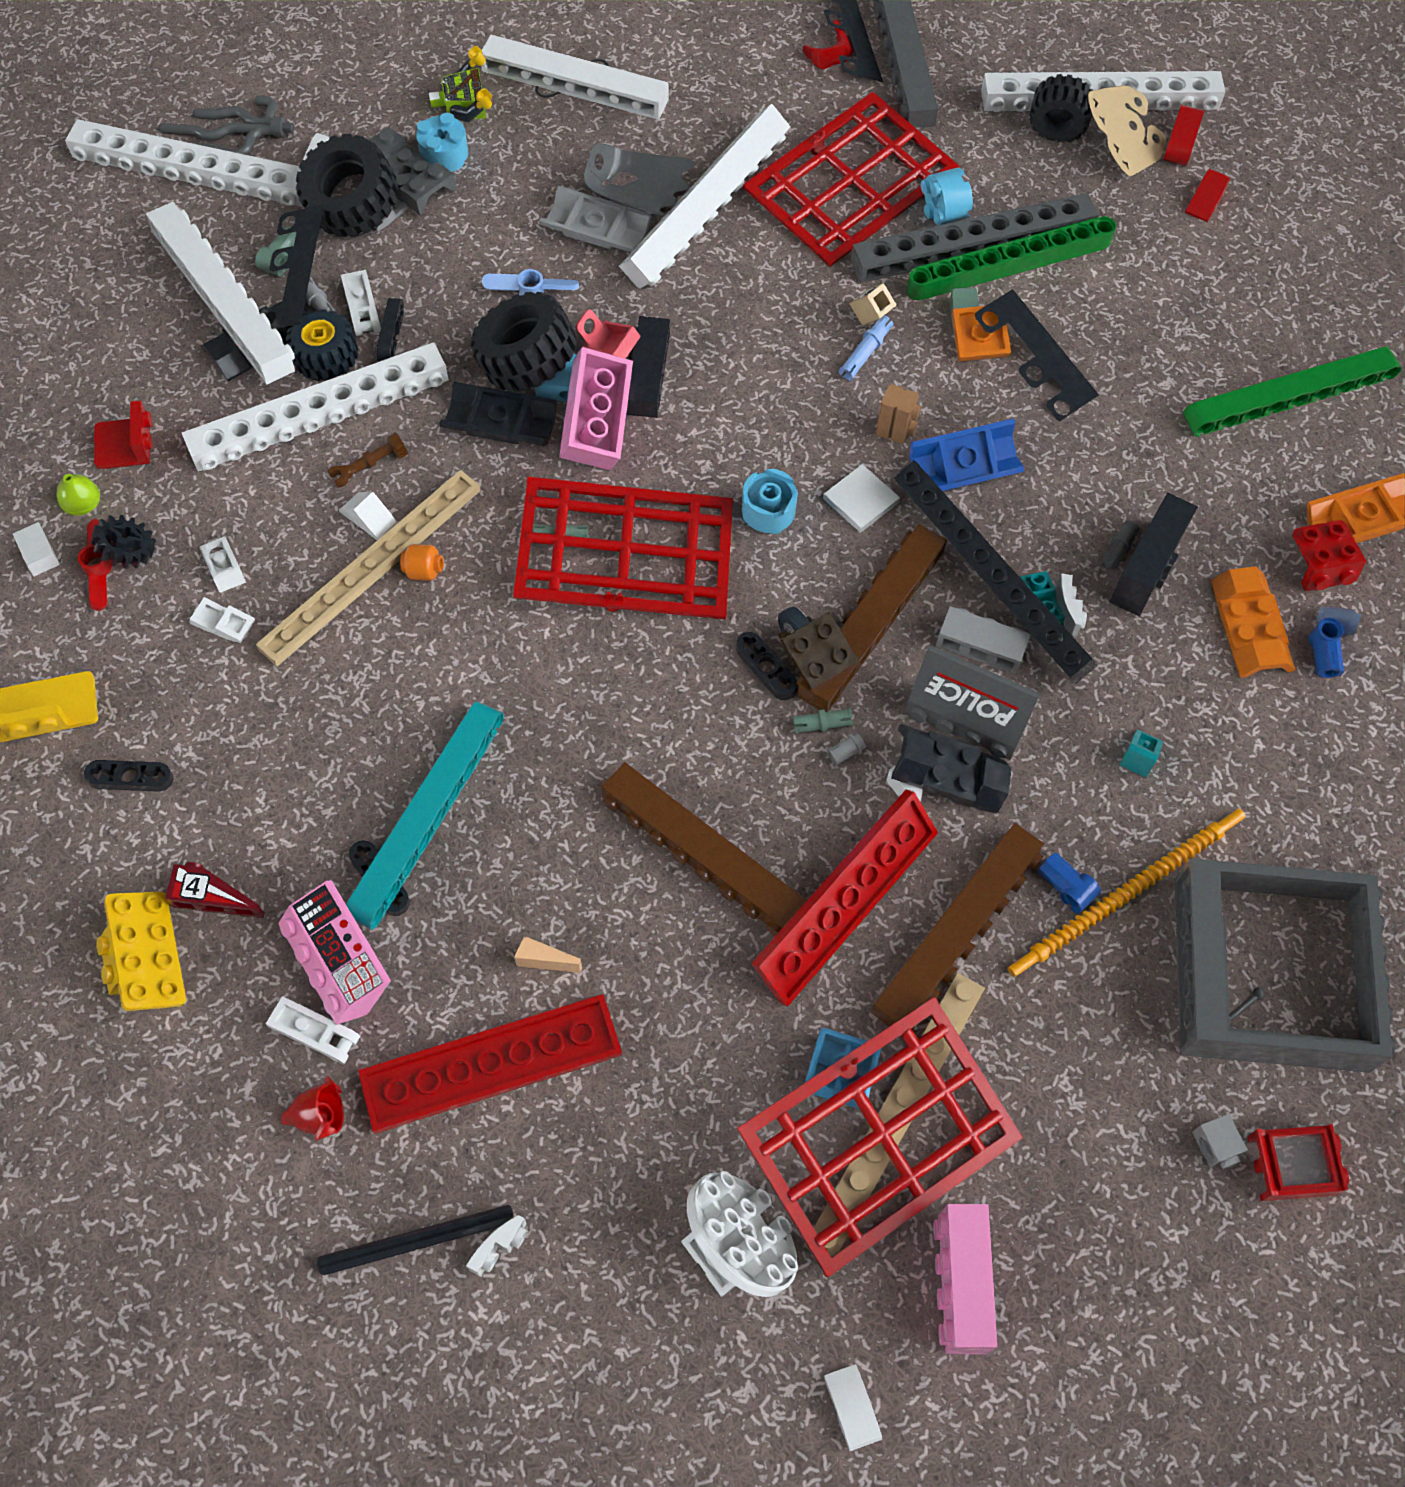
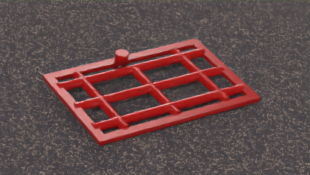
M871 92L743 184L742 188L831 267L852 251L853 244L866 241L925 195L922 193L920 185L893 206L888 202L890 198L918 177L922 180L926 179L928 175H931L928 170L938 162L944 167L939 172L960 168V166L876 93ZM873 105L877 109L876 112L867 118L861 114ZM886 117L904 133L893 141L874 124ZM851 120L858 124L826 147L824 144L826 138ZM867 131L884 148L852 171L834 154ZM910 140H913L931 156L919 164L901 147ZM811 150L812 154L815 155L786 177L779 173ZM893 154L911 171L879 194L860 177ZM826 160L844 177L811 201L793 183ZM769 179H772L776 184L763 192L759 187ZM853 184L871 201L838 225L819 207ZM782 191H785L802 206L792 216L772 200ZM878 207L884 211L882 215L851 237L846 232ZM810 214L829 230L819 240L799 224L800 221ZM838 238L843 244L830 252L826 246Z
M528 476L526 479L527 486L513 598L604 607L611 612L624 609L726 620L733 498ZM537 490L559 492V498L537 496ZM570 493L624 499V505L569 500ZM635 500L688 505L689 512L635 507ZM535 507L557 509L554 534L532 532ZM700 507L721 509V515L701 514ZM568 511L623 516L621 541L567 536ZM644 518L688 523L686 548L632 542L633 519ZM699 524L720 526L719 551L697 549ZM531 543L553 545L550 571L528 568ZM564 546L619 552L617 577L561 572ZM630 553L685 559L684 584L628 579ZM696 560L718 562L717 588L695 585ZM526 581L549 582L548 589L526 587ZM560 583L683 595V600L680 603L623 597L622 593L611 595L609 591L605 595L561 591ZM694 597L716 599V605L693 604Z
M932 997L736 1128L823 1271V1275L827 1278L1023 1138L935 997ZM930 1016L936 1027L920 1038H917L911 1028ZM901 1035L907 1045L905 1048L794 1122L787 1112L788 1110L840 1076L843 1079L854 1077L857 1073L858 1063ZM943 1037L963 1070L945 1082L925 1049ZM912 1058H915L934 1090L886 1123H883L864 1091ZM968 1081L972 1082L990 1113L972 1125L952 1094ZM854 1099L873 1132L821 1167L801 1134ZM942 1101L961 1133L919 1163L910 1167L891 1135ZM777 1119L783 1130L762 1143L756 1132ZM998 1124L1003 1135L985 1147L979 1136ZM788 1142H791L810 1173L809 1176L791 1188L788 1187L770 1157L773 1152ZM881 1143L900 1176L848 1212L828 1178ZM968 1144L975 1155L924 1190L918 1179ZM817 1186L838 1219L818 1234L797 1202L798 1199ZM908 1187L914 1198L862 1235L856 1223ZM845 1232L851 1243L831 1257L825 1245Z

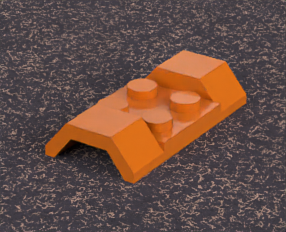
M1405 473L1309 501L1307 503V522L1309 526L1342 520L1346 523L1356 543L1402 530L1405 527Z
M1254 566L1229 569L1211 579L1210 583L1239 677H1248L1260 670L1283 668L1287 672H1294L1296 669L1288 648L1289 639L1275 596L1270 592L1265 574L1258 567Z

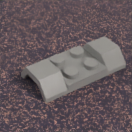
M558 186L554 205L547 218H541L539 224L562 231L564 236L610 249L612 246L632 252L646 237L651 214Z

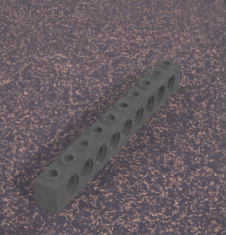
M1088 193L1073 195L1067 198L1050 200L1044 203L1027 205L1017 209L1005 210L994 214L982 215L976 218L853 244L851 262L860 283L909 273L915 267L1097 218L1099 214Z

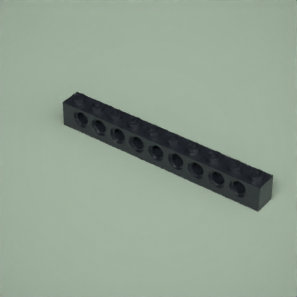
M915 460L894 477L900 487L1075 684L1098 666L1093 658Z

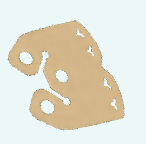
M1125 85L1088 92L1089 105L1095 122L1106 133L1109 150L1117 164L1127 175L1131 177L1161 158L1166 144L1164 133L1153 125L1148 126V144L1145 145L1143 142L1145 128L1139 116L1125 106L1127 103L1139 114L1146 115L1148 100L1142 93ZM1135 97H1138L1141 100V107H1138L1135 104ZM1130 121H1134L1136 123V130H1132L1130 128ZM1153 134H1157L1159 136V143H1155L1153 141ZM1114 144L1119 148L1118 153L1116 152Z

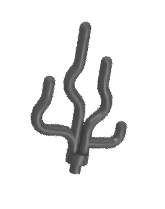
M258 95L255 97V103L267 106L264 117H254L247 110L238 106H228L221 109L196 108L193 110L195 118L224 119L237 116L245 123H228L209 131L195 125L161 123L158 129L162 133L194 135L207 141L218 140L231 133H248L243 145L238 149H229L215 143L200 144L206 147L248 155L256 139L264 135L285 137L286 133H294V123L286 122L284 117L275 116L277 103L273 98Z

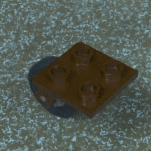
M794 606L779 613L778 624L781 630L779 633L780 639L782 638L781 642L810 690L859 661L830 612L817 619H811L809 616L806 617Z

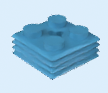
M822 1027L806 1081L867 1040ZM881 1049L857 1064V1073L854 1077L843 1079L839 1076L813 1093V1095L829 1099L877 1067ZM871 1087L864 1091L867 1097H869ZM854 1099L845 1104L859 1109Z

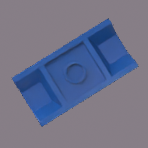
M1014 418L911 442L910 463L915 460L942 491L1024 472V466L1016 455L1013 440Z

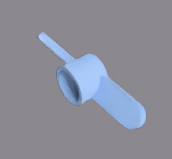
M534 269L524 270L519 275L489 273L482 278V284L487 290L519 291V295H524L525 292L544 293V289L576 290L579 288V282L576 280L543 279L542 274ZM536 284L534 287H526L525 285Z

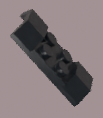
M282 301L279 302V303H277V304H275V305L272 306V307H276V306L282 305ZM265 306V307L259 309V313H261L262 310H264V309H266V308H268V307ZM304 308L303 314L308 315L307 311ZM269 312L266 314V317L268 318L270 325L274 322L276 318V314L274 312ZM293 326L277 328L284 345L287 344V331ZM223 329L221 335L202 344L201 348L204 352H208L218 365L224 378L230 381L250 370L253 366L227 331Z
M454 381L451 404L446 419H441L439 424L443 428L465 431L466 435L513 444L525 442L546 446L555 423L557 400Z
M904 724L899 725L898 731L903 735L901 757L892 772L891 779L996 814L999 812L1009 794L1012 767L1005 760L981 752L982 749L933 731L927 733Z

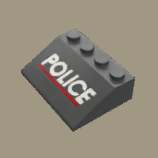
M930 645L909 696L905 713L909 714L917 722H927L936 726V729L941 733H952L961 737L966 744L981 746L989 750L997 758L1011 760L1040 693Z

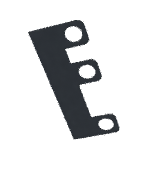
M831 0L840 4L842 13L825 9L824 13L827 22L832 27L849 32L857 59L840 55L839 60L842 69L849 74L883 82L857 0ZM829 15H837L841 19L842 24L837 25L833 23ZM849 60L853 62L857 70L851 71L846 68L844 61Z
M324 204L287 212L281 215L279 219L277 234L283 235L296 232L294 246L277 249L271 257L270 271L274 272L289 268L282 305L266 308L261 311L265 315L269 312L276 314V318L271 324V329L301 324ZM289 216H294V225L290 229H283V221ZM286 252L288 254L287 261L281 266H276L274 263L276 256Z
M1013 289L975 313L976 320L988 333H993L1009 323L1035 355L1033 359L1019 368V373L1031 387L1037 388L1052 377L1063 391L1047 402V408L1058 421H1062L1099 396ZM991 311L998 316V323L995 326H988L983 322L982 316L985 312ZM1030 366L1039 367L1043 374L1042 378L1038 381L1029 379L1026 374L1027 368ZM1056 401H1066L1070 405V412L1067 415L1058 414L1054 409Z

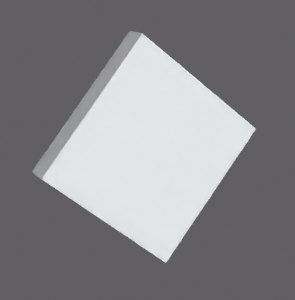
M863 464L823 495V499L860 533L900 501V497Z

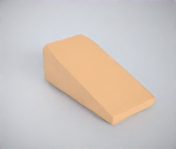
M528 937L523 938L514 957L516 965L519 967L581 973L582 971L580 958Z

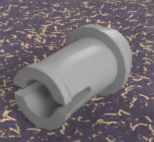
M858 733L855 735L849 734L848 739L827 749V754L834 765L837 766L856 753L858 755L862 754V750L866 748V745Z

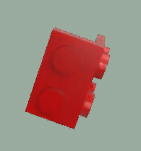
M141 400L130 402V419L105 421L95 424L94 464L98 469L150 464V449L153 448L150 427L153 426L150 411L145 410Z
M1336 520L1294 529L1292 537L1308 565L1301 581L1305 591L1324 590L1331 586L1350 585L1357 581L1367 561L1344 521Z

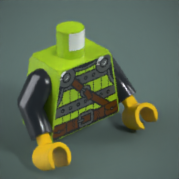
M473 46L469 50L468 56L471 59L470 61L467 60L455 73L441 78L443 91L429 93L431 108L446 106L447 113L453 114L455 119L464 122L486 118L485 109L491 108L492 101L490 99H492V95L487 89H482L479 69L475 67L476 65H484L486 60L482 54L483 51L478 46Z

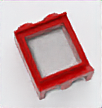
M1333 1124L1271 1130L1256 1129L1247 1136L1248 1143L1257 1142L1260 1157L1254 1161V1169L1257 1174H1264L1267 1191L1260 1194L1261 1201L1338 1196L1348 1190L1349 1174L1346 1167L1342 1165L1340 1156L1341 1140L1339 1135L1335 1133Z

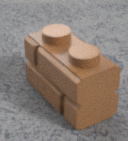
M894 384L888 386L880 405L876 427L877 436L886 439L891 438L892 441L900 444L906 443L908 436H914L918 426L916 421L922 406L917 405L919 399L917 392L908 389L904 391L902 387Z

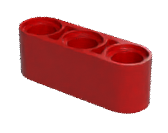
M1181 104L1163 160L1187 166L1204 110Z

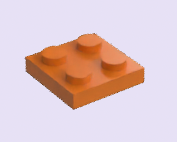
M985 306L956 308L952 310L958 362L1009 357L1011 354L1007 324L993 333H988L976 320L975 313ZM987 311L983 314L982 320L988 326H995L998 323V316L994 312Z

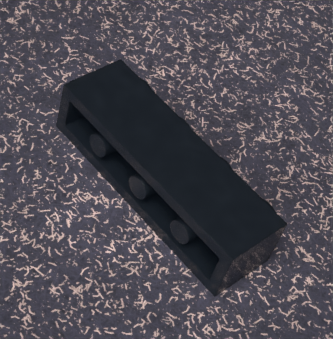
M639 316L638 327H633L641 337L628 356V360L633 361L626 415L658 418L670 339V319Z

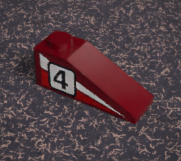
M186 862L185 865H173L165 900L173 908L264 918L265 912L256 902L205 869L203 865L195 862Z

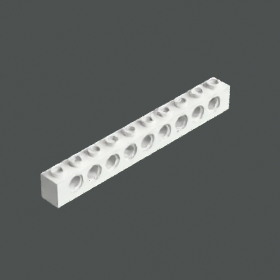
M1221 71L985 73L981 89L984 111L994 112L1030 111L1036 88L1039 87L1043 80L1046 81L1047 77L1053 76L1055 78L1057 74H1062L1063 76L1070 74L1073 78L1079 77L1083 83L1087 82L1090 85L1089 89H1093V91L1121 85L1130 86L1147 98L1148 110H1179L1181 104L1201 110L1219 109L1225 95ZM1135 97V104L1138 107H1141V100L1138 97ZM1125 104L1127 109L1134 110L1129 104Z
M79 119L76 120L65 140L72 157L79 161L87 160L99 163L102 166H115L126 171L143 172L149 176L157 175L172 181L180 180L195 186L203 185L218 191L226 190L236 192L242 196L250 195L265 201L273 200L288 206L296 205L303 207L296 193L297 171H301L299 166Z
M433 342L182 432V435L198 472L204 469L210 470L226 461L238 460L248 453L263 451L270 445L281 441H290L295 436L303 433L315 432L325 425L340 423L347 417L364 414L369 409L380 405H389L394 400L405 396H414L419 391L430 387H438L444 382L449 381L446 365Z

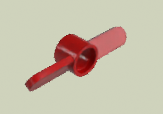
M92 519L87 525V546L80 550L77 559L88 576L89 606L93 610L102 611L107 605L106 575L112 569V562L110 559L101 560L96 565L87 566L91 560L102 558V553H94L95 546L91 545L94 526L99 524L98 519Z

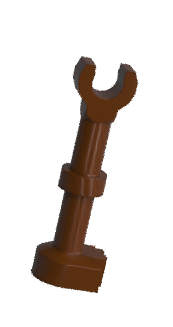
M394 432L387 436L388 443L372 452H364L362 454L363 457L349 465L329 468L328 473L331 478L341 475L338 479L334 480L338 488L345 486L353 474L367 466L370 468L375 466L376 461L392 452L396 454L398 459L408 455L407 449L398 434Z

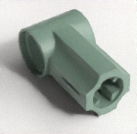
M296 232L277 235L268 248L265 246L261 247L256 255V267L283 277L284 270L287 271L288 269L270 271L271 257L277 249L294 246ZM286 252L278 254L274 261L275 265H283L288 259V254Z

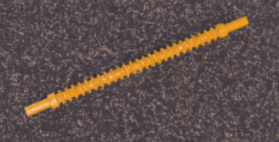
M1238 808L1218 823L1212 822L1207 825L1205 830L1202 829L1199 834H1194L1193 839H1187V843L1183 842L1180 847H1175L1174 852L1170 851L1167 856H1162L1161 861L1157 860L1154 865H1149L1148 870L1144 869L1141 874H1136L1135 879L1131 878L1128 883H1123L1122 888H1116L1115 893L1110 892L1109 897H1103L1102 902L1097 901L1095 906H1090L1089 911L1084 910L1082 916L1076 915V921L1073 919L1069 920V925L1063 924L1062 930L1056 929L1055 934H1049V939L1043 938L1042 943L1038 942L1031 946L1029 953L1007 967L1008 972L1011 976L1016 977L1036 962L1042 963L1047 960L1049 954H1055V949L1061 950L1062 944L1068 945L1069 939L1074 941L1076 935L1081 936L1083 931H1089V926H1096V921L1102 922L1103 917H1109V912L1115 913L1116 908H1122L1123 903H1129V898L1135 899L1136 894H1142V889L1148 890L1149 885L1153 886L1156 881H1161L1162 876L1166 877L1169 872H1174L1175 867L1179 868L1182 863H1187L1188 858H1194L1195 854H1200L1201 850L1207 849V845L1211 846L1214 841L1222 839L1227 830L1245 819V813Z

